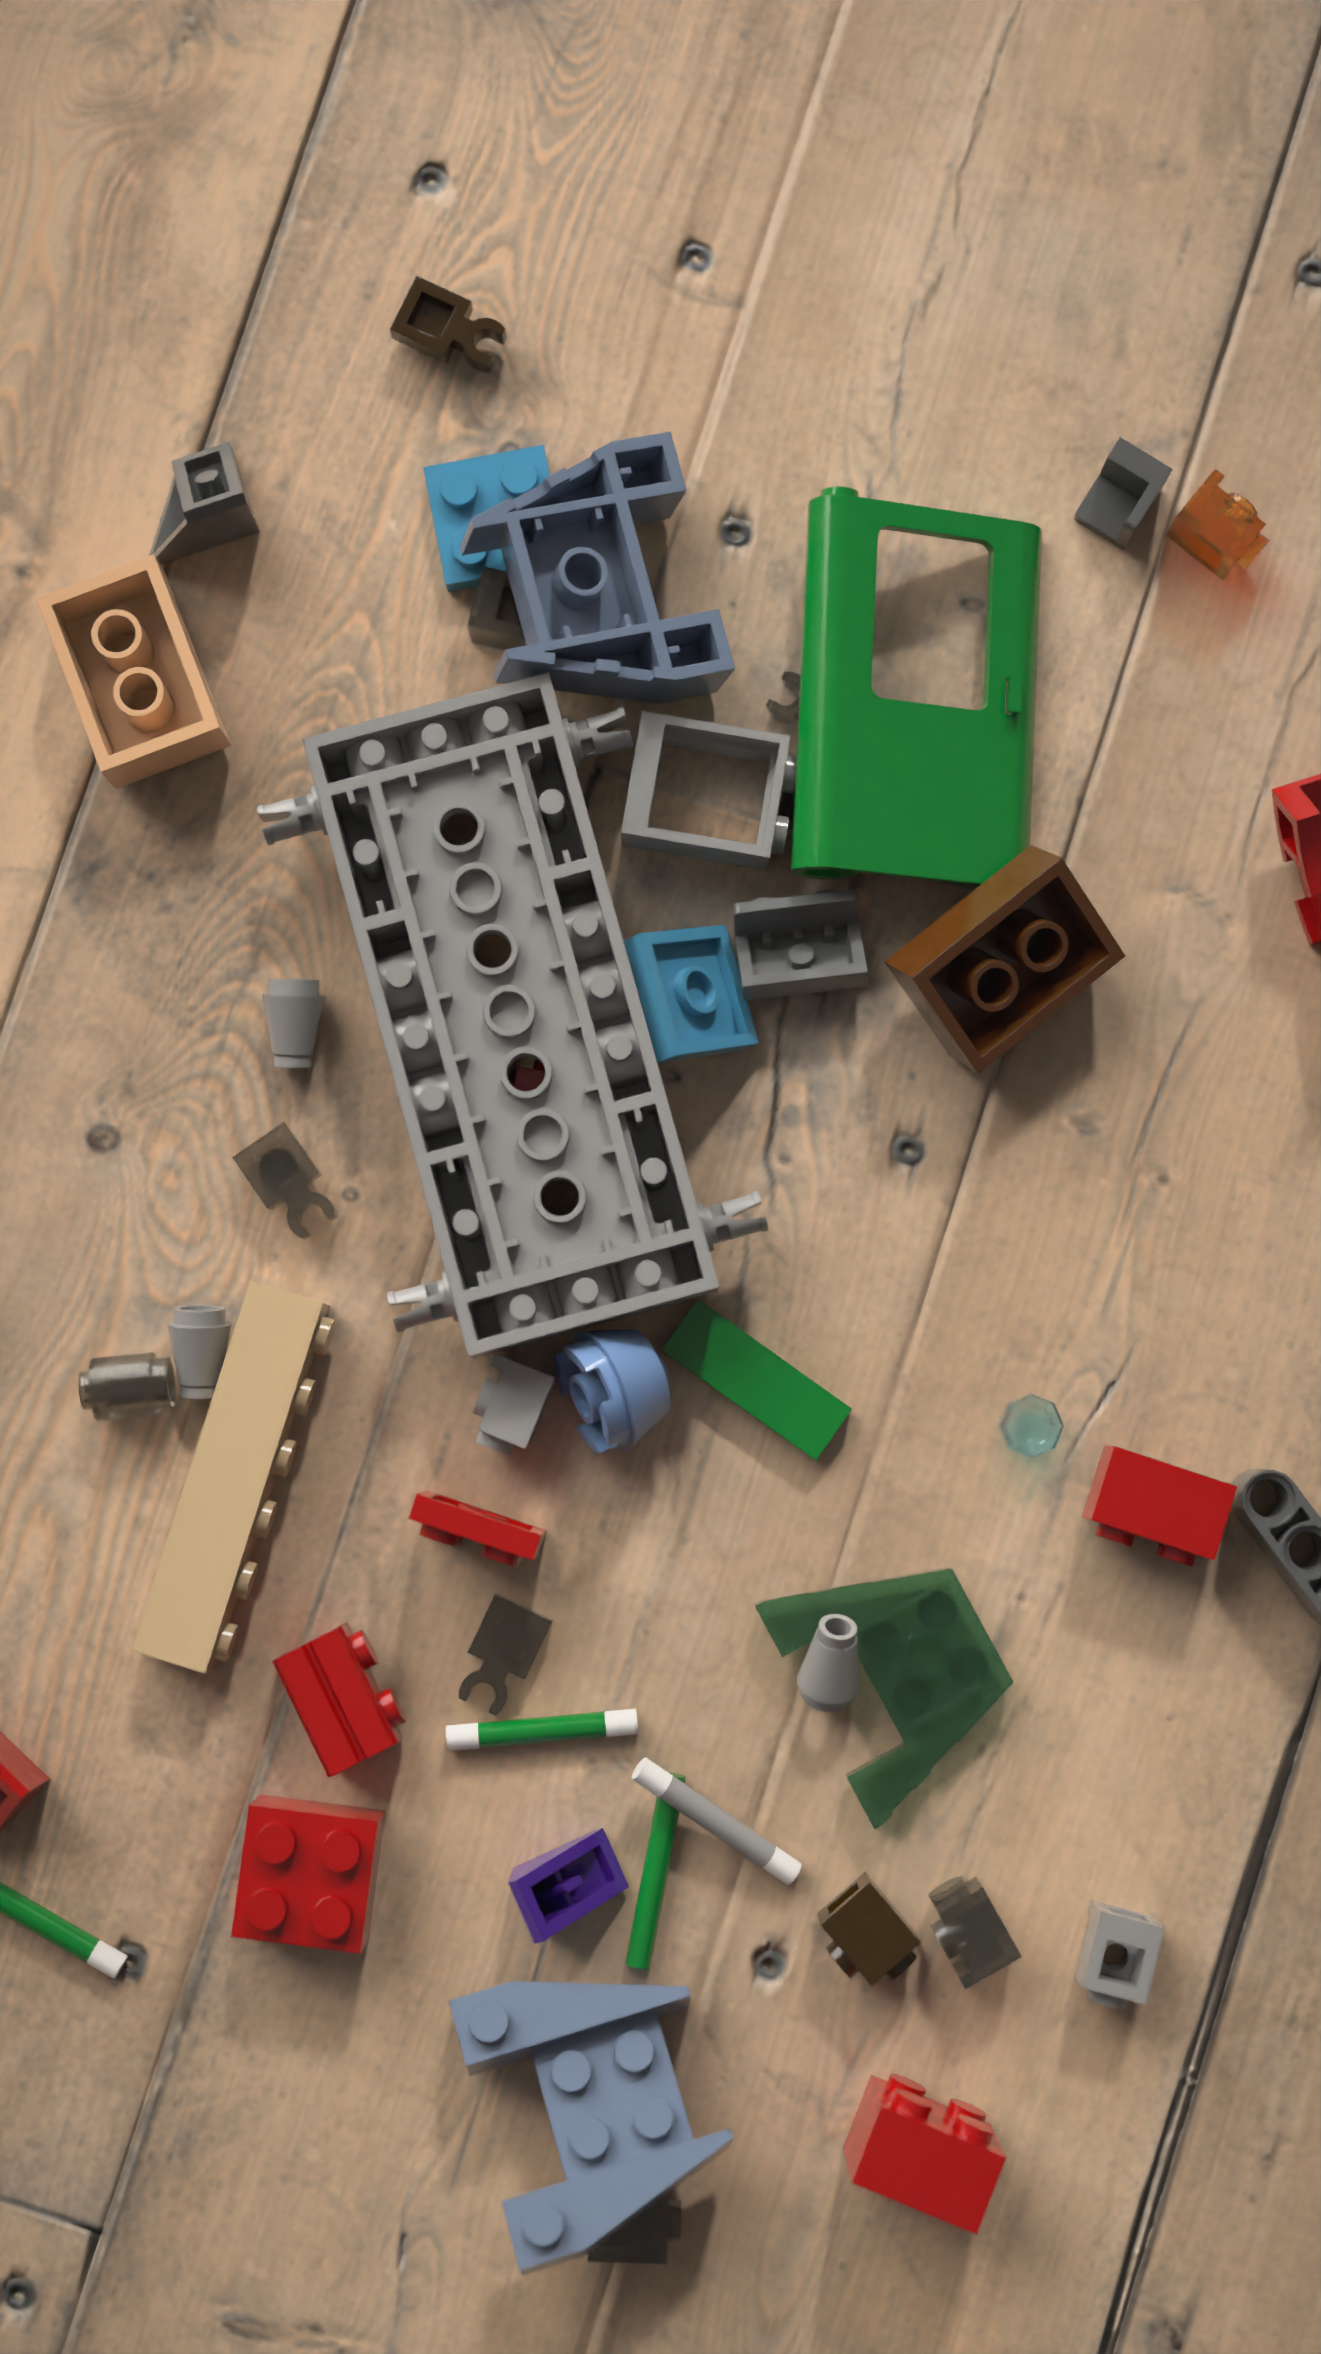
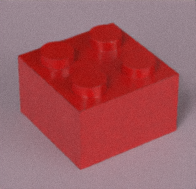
M260 1794L248 1807L231 1937L361 1954L370 1934L386 1810Z
M890 2074L888 2081L871 2075L843 2146L851 2182L977 2235L1006 2160L995 2131L990 2123L985 2122L987 2114L981 2109L959 2099L951 2098L948 2106L924 2097L927 2091L926 2088L904 2076Z

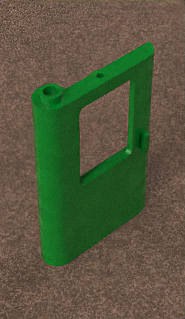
M836 486L825 488L821 491V496L809 501L791 873L812 879H842L857 873L980 886L1030 846L1042 530L1040 527L1023 521L858 497V491L849 487ZM880 530L978 543L987 549L989 568L983 705L980 710L878 697L873 692L871 679L877 544ZM1005 695H1006V714H1005Z

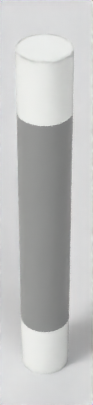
M645 1757L639 1762L632 1774V1780L785 1884L789 1885L795 1880L802 1866L799 1861Z

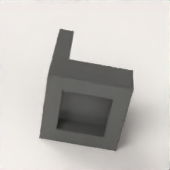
M1120 437L1108 455L1100 474L1074 515L1075 521L1125 550L1163 489L1173 469Z

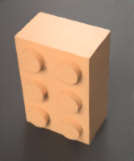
M154 554L36 598L100 771L115 789L231 746L168 577Z

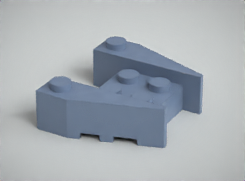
M671 431L612 441L593 451L591 457L567 470L564 467L546 477L544 482L513 500L508 498L470 520L460 545L461 554L463 556L501 549L526 642L525 646L505 649L493 673L495 683L507 684L549 672L553 689L556 691L660 704L716 693L735 670L719 609L669 619H659L634 527L636 524L670 519L687 491Z
M511 1981L449 2000L465 2065L470 2076L530 2057L533 2058L566 2181L501 2201L522 2276L587 2255L606 2241L608 2237L655 2204L657 2200L731 2147L733 2136L730 2128L694 2140L658 2017L689 2008L691 1995L688 1986Z

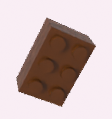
M1030 845L888 958L885 964L949 1056L979 1074L1126 955L1062 857Z

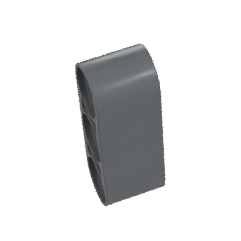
M1249 1469L1240 1473L1232 1482V1485L1238 1486L1231 1507L1233 1513L1310 1617L1321 1625V1518L1296 1484L1286 1474L1269 1469ZM1267 1480L1273 1485L1277 1500L1274 1508L1269 1513L1261 1516L1253 1510L1250 1503V1494L1252 1488L1258 1482ZM1306 1532L1314 1542L1315 1552L1308 1564L1297 1567L1289 1556V1546L1291 1540L1297 1534Z

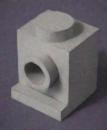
M495 1354L490 1366L498 1368L502 1372L497 1382L489 1378L486 1379L475 1404L473 1414L483 1417L475 1442L511 1456L515 1445L524 1449L529 1448L556 1378Z
M1091 1900L1088 1910L1090 1917L1075 1979L1083 1989L1089 1990L1087 1998L1098 2004L1116 2009H1125L1126 2002L1129 2000L1146 2005L1164 1927L1151 1915ZM1111 1944H1120L1124 1948L1122 1960L1114 1965L1104 1963L1103 1958L1106 1947Z

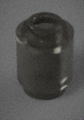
M150 1352L92 1358L89 1364V1371L80 1372L78 1387L81 1406L83 1410L92 1409L96 1421L157 1416L160 1414L161 1409L173 1408L175 1406L176 1382L170 1357L156 1358L155 1354Z

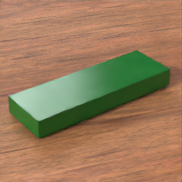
M699 1299L694 1303L661 1350L815 1461L852 1410L848 1405Z

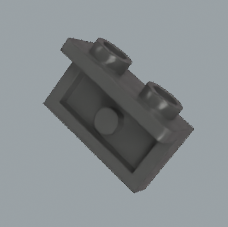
M821 890L809 895L775 899L761 897L749 902L733 905L734 944L743 1001L867 986L868 970L859 926V899L856 890Z

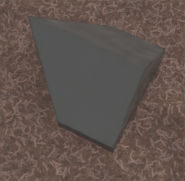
M230 442L171 461L174 478L149 556L155 555L160 565L260 532Z

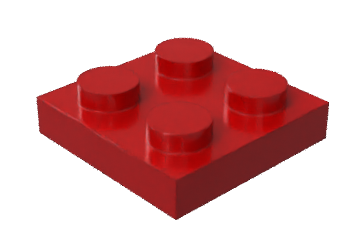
M428 1490L416 1494L408 1518L422 1523L419 1535L455 1547L457 1543L461 1544L464 1537L484 1544L482 1556L513 1567H518L522 1563L523 1557L534 1560L537 1557L547 1531Z

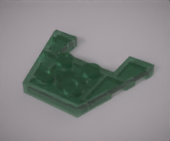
M950 1567L770 1598L754 1604L782 1657L810 1643L813 1640L820 1619L826 1615H845L857 1625L858 1658L902 1738L901 1744L845 1774L874 1829L882 1826L893 1814L892 1811L913 1788L916 1789L931 1773L930 1770L947 1751L970 1731L1014 1683L958 1578Z

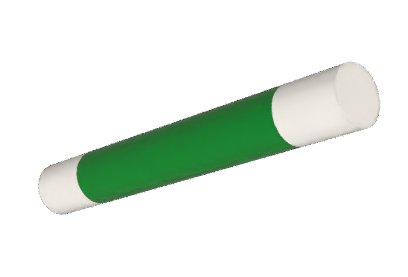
M637 1709L446 1726L448 1751L639 1734Z
M0 1882V1913L109 1977L113 1979L117 1977L128 1958L126 1954Z

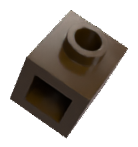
M866 1872L817 1913L820 1925L833 1939V1942L826 1949L849 1978L860 1972L871 1986L883 1976L889 1982L907 1970L917 1957L913 1950L921 1942L915 1930Z

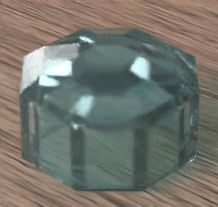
M1027 1394L1006 1403L998 1423V1428L1006 1447L1032 1458L1054 1449L1064 1427L1055 1404L1033 1394Z

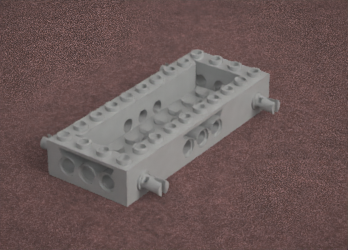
M549 672L303 738L305 752L314 781V786H311V793L268 805L262 804L257 806L258 815L263 822L280 821L262 829L268 846L278 841L322 830L323 834L329 837L445 1272L441 1273V1280L397 1292H387L388 1303L392 1306L422 1303L421 1307L393 1319L395 1328L399 1333L407 1328L453 1316L455 1322L459 1321L468 1357L474 1359L715 1293L719 1289V1284L710 1252L714 1251L713 1244L760 1231H769L766 1217L743 1220L733 1219L734 1216L761 1204L762 1201L758 1191L703 1207L701 1202L696 1203L576 772V767H580L579 760L622 748H632L630 730L610 732L626 725V715L623 707L617 708L616 711L572 723L568 722L567 717L561 718ZM467 814L474 818L478 824L475 838L468 844L461 846L452 845L445 841L442 837L444 822L452 815ZM494 934L506 938L511 944V955L505 964L497 968H487L477 962L475 959V948L483 937ZM526 1056L536 1058L545 1068V1077L542 1084L538 1088L527 1092L515 1089L508 1081V1071L511 1064L515 1060ZM554 1180H567L573 1183L579 1191V1202L576 1208L564 1216L552 1215L542 1205V1192Z

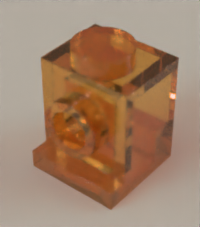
M1214 469L1177 514L1166 536L1221 580H1224L1236 564L1247 570L1270 540L1260 533L1266 523L1258 518L1256 508L1243 496L1236 493L1228 494L1221 489L1219 485L1225 476L1217 469Z

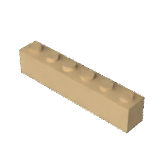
M254 1281L249 1282L131 1651L204 1674L215 1669L218 1660L228 1661L239 1629V1625L230 1623L237 1598L245 1601L248 1599L258 1570V1564L250 1561L256 1538H267L276 1515L278 1503L269 1500L276 1476L283 1478L287 1476L295 1455L297 1441L288 1439L296 1415L306 1416L314 1395L316 1381L308 1378L315 1354L324 1356L332 1339L335 1320L327 1318L330 1305Z

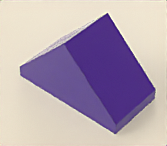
M603 1828L594 1830L514 1867L508 1882L535 1944L544 1942L629 1887Z

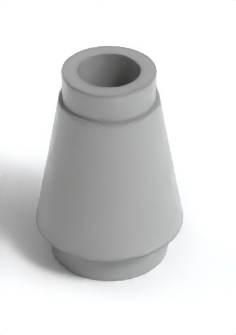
M269 979V994H262L272 1054H274V1067L311 1068L312 1055L314 1054L325 996H319V980Z
M214 1305L175 1307L174 1322H170L167 1325L178 1383L180 1385V1397L188 1399L212 1398L224 1363L231 1323L225 1321V1307Z
M829 1614L820 1619L813 1640L797 1674V1685L801 1690L803 1700L810 1707L823 1712H837L845 1709L860 1690L856 1636L857 1625L845 1615Z

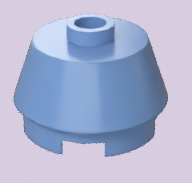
M638 1330L579 1331L573 1342L563 1346L565 1351L554 1356V1368L560 1394L562 1397L571 1394L577 1411L586 1422L576 1426V1429L585 1443L596 1453L617 1447L622 1450L631 1449L670 1411L671 1395L665 1363L646 1337Z

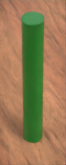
M668 1772L685 1784L686 1776ZM656 1797L625 1961L627 1966L645 1970L650 1969L680 1813L659 1797Z

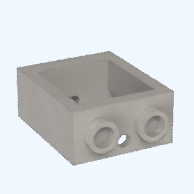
M642 711L621 828V845L767 870L771 852L783 854L789 817L779 816L777 813L781 792L790 794L794 792L796 756L787 755L790 735ZM664 745L770 763L756 845L650 827Z

